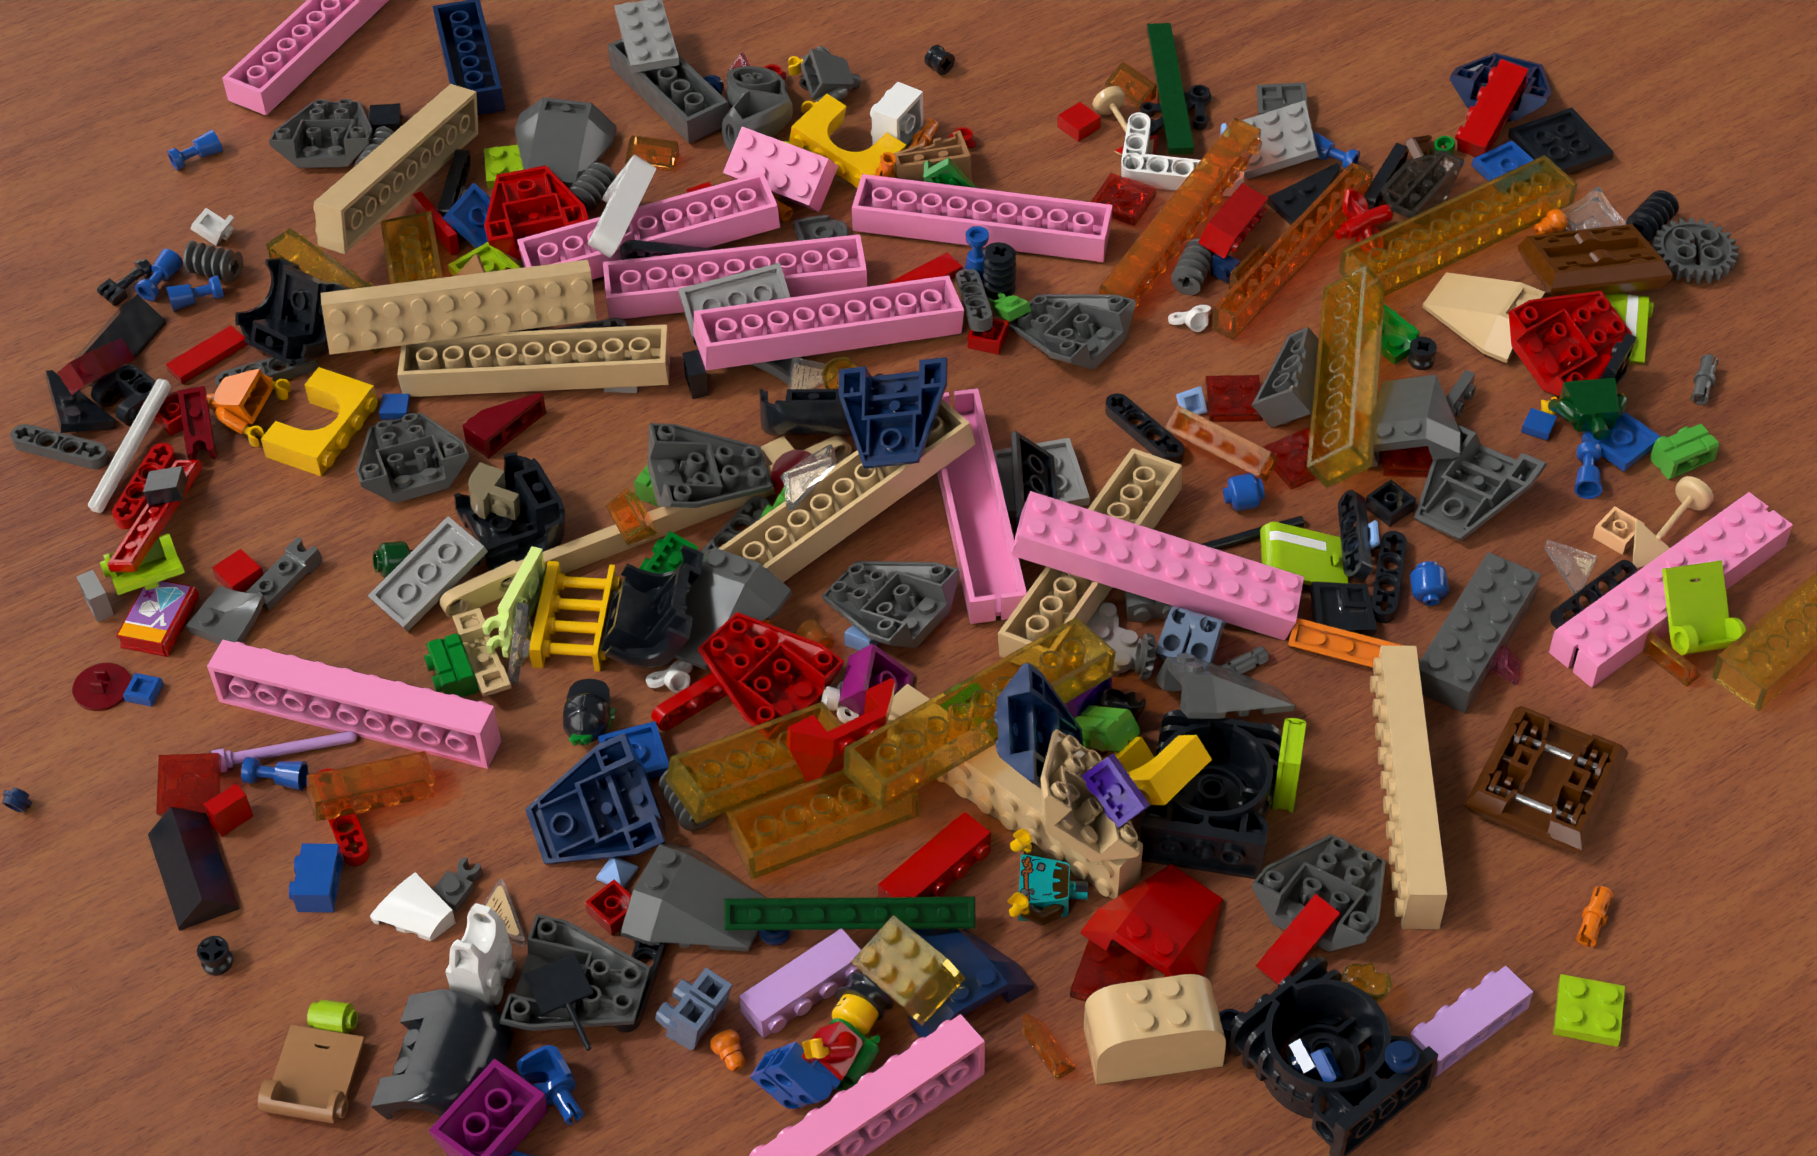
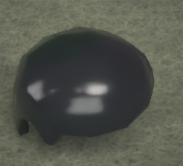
M1113 688L1103 690L1099 698V707L1128 709L1136 721L1146 705L1145 699H1142L1140 702L1136 700L1135 692L1124 694L1122 691Z

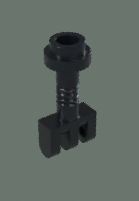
M145 258L142 260L138 259L134 262L136 267L117 283L109 278L97 288V293L113 306L119 305L128 298L125 292L126 288L142 276L146 279L152 276V265Z

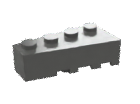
M1309 327L1287 336L1252 403L1254 409L1271 428L1281 424L1286 425L1292 420L1312 413L1327 349Z

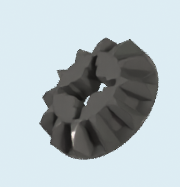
M1145 633L1137 644L1134 669L1135 673H1138V679L1141 680L1148 679L1153 670L1156 653V641L1153 634Z

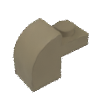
M479 463L470 475L468 483L472 510L483 519H486L489 513L492 512L498 516L516 520L520 515L519 494L506 490L505 471Z

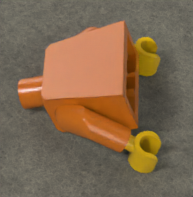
M260 369L248 370L244 373L222 379L215 393L207 395L209 409L215 412L216 419L241 435L243 433L248 435L251 446L259 447V440L256 436L262 438L264 431L260 426L249 427L248 424L254 423L273 389H275L276 398L287 400L288 392H291V385L287 379L273 381L272 377L264 375Z

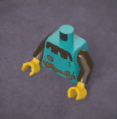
M1019 829L1013 834V837L1016 839L1010 843L1011 849L1014 852L1024 850V854H1021L1019 892L1014 893L1007 900L1009 904L1013 905L1009 909L1010 916L1018 917V921L1029 920L1044 926L1060 917L1068 915L1069 899L1087 900L1088 881H1069L1070 864L1062 862L1044 851L1034 842H1031V834L1026 829Z

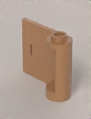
M290 1025L273 1080L265 1079L261 1085L258 1095L259 1111L337 1124L340 1118L343 1119L347 1113V1096L365 1038L363 1036Z

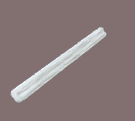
M159 378L155 382L88 503L91 511L97 513L104 511L171 389L169 381Z

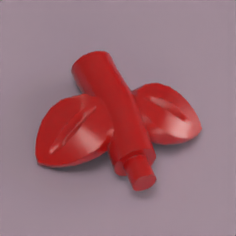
M1352 188L1347 189L1343 199V213L1349 220L1341 223L1340 228L1334 231L1335 237L1338 240L1344 237L1348 240L1355 237L1357 245L1363 251L1376 257L1381 252L1383 241L1379 230L1375 226L1391 221L1393 219L1392 211L1386 204L1368 209L1367 201L1360 192Z

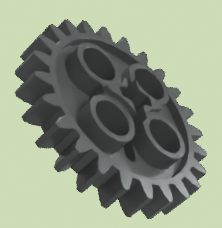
M1690 217L1689 222L1679 218L1678 224L1671 220L1669 226L1662 225L1661 231L1657 230L1652 247L1664 259L1671 273L1677 274L1676 280L1685 277L1687 283L1695 279L1697 284H1700L1701 280L1705 279L1710 284L1712 278L1721 281L1722 275L1728 277L1729 272L1734 270L1739 256L1737 253L1739 246H1735L1736 239H1729L1730 232L1722 233V226L1714 228V222H1710L1707 225L1704 224L1702 218L1698 223L1692 217Z

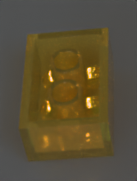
M894 915L851 961L861 974L874 981L899 1008L921 1026L965 980V977L944 955Z

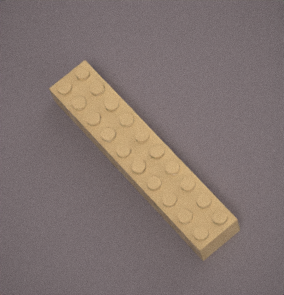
M450 84L353 169L346 173L338 182L331 186L323 195L314 201L313 209L316 218L315 231L318 246L342 254L347 253L453 157L456 149H462L478 135L476 91Z
M588 260L321 293V305L330 355L596 321L592 276Z
M667 324L502 332L401 345L397 376L402 394H409L410 397L669 385L671 346Z
M942 399L919 463L865 469L857 450L828 470L796 505L792 506L790 497L718 549L762 564L783 583L976 445L971 425Z
M1132 448L1088 509L1154 529L1182 489V465ZM1046 566L998 632L999 656L1021 665L1030 663L1040 672L1051 676L1070 646L1075 642L1113 587Z
M1380 646L1379 657L1373 660V673L1375 676L1370 677V692L1376 694V699H1373L1372 706L1373 717H1378L1379 721L1375 725L1376 741H1381V747H1378V764L1384 766V771H1381L1380 782L1381 789H1386L1387 796L1383 798L1384 814H1389L1390 821L1386 822L1387 839H1392V846L1389 847L1390 865H1395V872H1392V890L1398 891V898H1395L1394 904L1395 916L1401 918L1402 929H1440L1447 899V887L1417 647Z
M906 684L894 695L885 729V741L890 748L895 751L899 750L913 764L922 766L936 780L945 782L952 787L959 796L971 800L982 812L997 818L1008 830L1016 832L1022 828L1026 829L1031 834V842H1034L1044 851L1062 862L1070 864V870L1077 878L1088 881L1103 896L1115 899L1130 890L1137 883L1141 875L1143 843L1138 841L1140 854L1137 857L1091 862L1046 834L1042 814L1041 789L1003 761L997 753L994 742L909 684Z

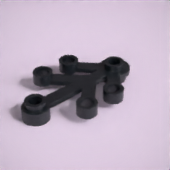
M1194 85L1189 92H1184L1187 112L1195 106L1196 115L1193 117V127L1197 130H1203L1207 128L1208 117L1205 115V105L1211 102L1212 95L1208 87ZM1158 96L1157 103H1142L1140 112L1145 113L1149 118L1153 117L1155 113H1161ZM1162 116L1157 120L1150 119V136L1158 134V130L1164 127Z

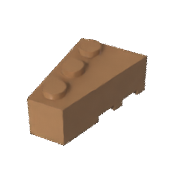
M961 131L953 132L954 137L943 141L940 137L933 139L932 145L923 148L917 145L894 153L896 156L894 166L895 178L925 182L923 178L924 162L929 160L933 165H936L949 157L972 181L971 155Z

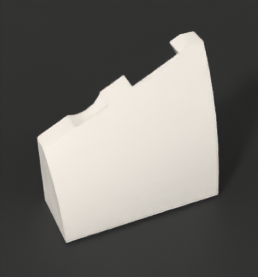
M416 872L399 884L370 915L371 920L375 924L379 925L380 921L396 927L397 931L415 933L419 938L433 941L456 924L453 910Z

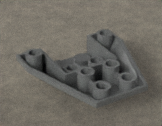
M543 97L519 114L515 127L523 170L546 165L567 187H571L582 176L583 172L587 170L588 166L592 163H597L613 145L617 126L593 103Z
M319 99L308 104L274 130L269 139V144L297 168L348 167L369 144L373 131L360 101L341 99L338 102H328L326 99Z
M1038 294L1029 302L1031 311L1011 322L1009 321V328L1053 359L1094 370L1126 340L1136 302L1134 299L1119 295Z
M410 413L400 419L380 421L376 425L369 427L356 472L362 488L393 503L448 489L468 461L469 454L463 440L425 414Z
M649 424L647 467L658 506L699 508L771 490L772 484L760 446L677 424Z
M855 561L821 597L825 603L869 639L891 646L917 648L950 613L960 572L958 568L937 562Z
M1330 834L1266 866L1254 880L1252 889L1272 924L1283 930H1286L1315 894L1339 911L1341 914L1340 918L1316 945L1330 952L1365 943L1377 927L1386 860Z
M536 914L527 940L528 955L515 993H509L500 1024L530 1031L575 1028L565 1006L542 1015L524 977L525 973L573 953L593 991V995L571 1003L582 1027L634 1024L650 973V967L567 920Z

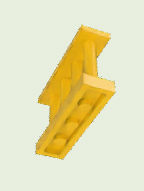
M548 561L529 645L532 668H544L545 658L550 657L551 654L591 656L593 658L594 670L601 671L602 661L608 658L601 648L613 591H618L622 583L621 576L616 574L615 565H609L607 579L565 576V573H561L559 562ZM565 588L604 590L602 600L561 598L559 593L560 590ZM560 610L600 612L598 623L560 621L554 617L555 612H560ZM555 632L595 634L593 645L551 643L550 635L555 634Z

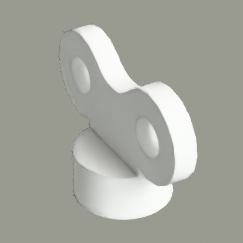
M1198 305L1187 312L1172 313L1168 316V322L1172 325L1186 323L1192 331L1201 332L1208 325L1211 307L1208 305Z
M677 660L670 668L649 674L646 677L647 686L658 688L665 684L672 692L679 693L689 687L690 676L687 673L693 669V665Z
M841 681L837 688L825 687L821 699V708L830 711L836 710L839 720L846 723L859 717V714L852 712L839 702L843 681Z

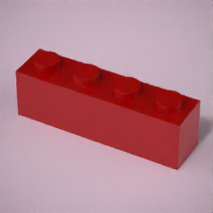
M1503 59L1500 60L1497 67H1492L1488 75L1486 87L1482 86L1477 95L1478 101L1475 107L1471 106L1469 108L1465 125L1460 126L1456 132L1457 151L1477 157L1492 149L1528 83L1527 68Z
M1241 183L1210 220L1198 243L1224 259L1230 251L1235 253L1241 242L1245 241L1248 234L1253 231L1257 223L1265 215L1267 208L1264 205L1268 197Z
M964 811L878 884V897H941L951 883L956 879H962L973 864L984 860L991 850V832Z

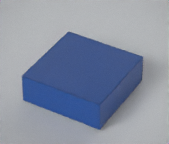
M382 394L379 412L380 419L396 420L408 414L411 401L410 395Z
M1531 408L1522 425L1521 432L1548 440L1556 423L1557 416Z
M135 673L123 697L126 702L152 707L164 686L162 678Z
M1325 1047L1310 1054L1323 1081L1332 1082L1342 1077L1341 1070L1330 1048Z

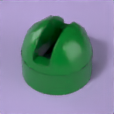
M1441 136L1435 140V151L1438 156L1447 158L1454 153L1455 141L1452 137Z

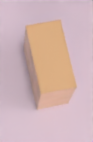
M1614 506L1595 526L1593 538L1623 555L1634 543L1635 522L1637 519Z

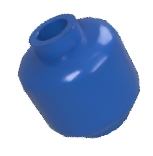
M1253 473L1232 476L1228 479L1227 487L1223 488L1225 504H1231L1236 512L1256 509L1260 506L1261 500H1265L1261 478H1256Z
M1422 562L1411 572L1412 595L1417 601L1423 602L1426 606H1434L1441 603V600L1449 594L1447 571L1442 566H1439L1437 562Z

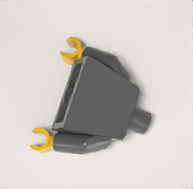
M811 49L807 55L803 56V59L796 56L788 59L789 74L791 76L799 75L802 68L812 100H817V102L826 94L841 101L847 97L852 88L858 89L861 84L860 75L850 72L847 60L829 54L826 51ZM803 102L801 112L809 111L817 102Z

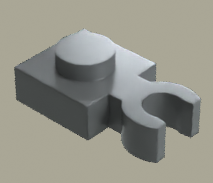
M463 857L458 862V871L455 874L447 870L433 888V891L456 912L474 891L473 881L479 879L482 874L481 864L479 863L472 870H466L469 866L468 858Z

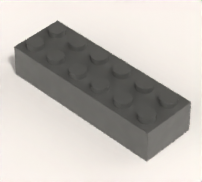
M622 38L608 44L610 67L689 144L722 128L723 119L729 112L728 101L680 56V65L632 73Z
M1487 552L1419 662L1422 695L1462 713H1466L1534 600L1540 581V573Z

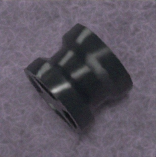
M934 45L927 51L924 62L928 67L934 68L935 72L939 75H945L952 69L955 57L950 52H945L942 46Z
M1417 337L1411 341L1408 363L1412 368L1428 370L1434 365V355L1437 350L1435 341L1428 337Z
M210 936L202 940L198 945L197 956L205 973L218 976L224 974L232 967L233 956L224 938Z

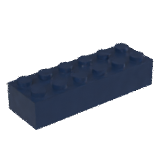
M464 0L432 6L449 85L453 84L476 91L477 115L505 111L502 87L480 0Z

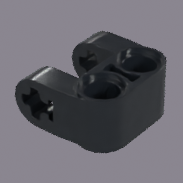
M123 365L94 385L91 391V398L102 407H109L121 398H125L117 407L116 417L125 425L132 426L156 381L135 365Z

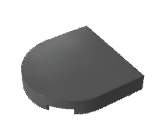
M818 215L792 221L798 241L849 236L847 225L842 220L831 219L829 215Z

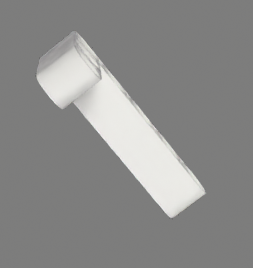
M1141 112L1134 113L1129 117L1121 160V179L1126 185L1231 196L1241 183H1244V170L1235 163L1147 154L1150 140V118Z
M635 154L631 157L605 192L602 200L607 205L587 245L608 258L613 256L656 171V167Z

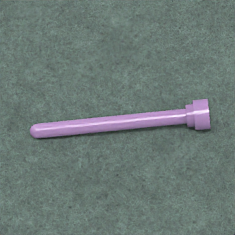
M347 731L231 753V750L225 751L224 748L212 750L214 770L216 774L228 772V768H233V764L243 763L246 757H255L260 760L352 743L356 741L357 734L354 731Z

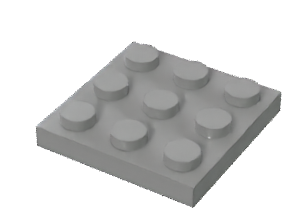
M1305 100L1234 123L1246 180L1319 157Z
M1070 438L1035 443L1054 455L1057 500L1076 506L1090 505V496ZM1011 448L994 450L993 453L1009 519L1015 518Z

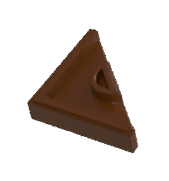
M1430 135L1413 137L1405 142L1426 183L1435 178L1431 169L1434 160L1433 150L1429 149L1428 143L1432 139Z

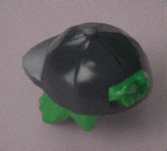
M582 679L576 681L569 688L562 722L563 729L569 737L568 741L572 742L573 746L578 744L588 745L598 740V736L607 734L608 729L611 728L612 720L615 719L614 713L616 709L610 706V690L605 682L597 679Z

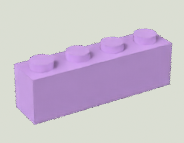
M841 928L739 996L741 1013L763 1039L771 1033H777L785 1027L786 1023L796 1016L806 1014L814 1004L823 998L827 999L833 996L839 987L846 984L847 976L851 972L862 974L865 971L864 953Z
M1504 966L1498 972L1491 971L1476 988L1466 989L1459 996L1457 1002L1451 1006L1445 1005L1440 1008L1431 1021L1418 1024L1411 1032V1040L1422 1050L1430 1046L1439 1054L1434 1071V1076L1437 1077L1529 1008L1533 991L1507 966Z

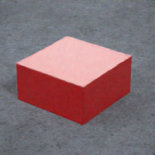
M1078 102L1057 115V127L1079 142L1100 129L1101 116L1081 102Z
M992 318L993 327L988 331L976 332L970 330L967 336L968 348L999 355L1009 333V321Z
M177 391L165 398L154 418L170 436L183 430Z
M241 548L212 567L217 581L225 588L239 592L247 591L263 576L262 568Z
M237 784L204 803L211 826L221 837L254 817L246 794Z
M614 879L585 902L586 912L613 936L623 926L631 894Z

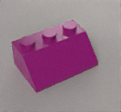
M494 1059L429 1129V1134L448 1156H509L547 1113L545 1094Z

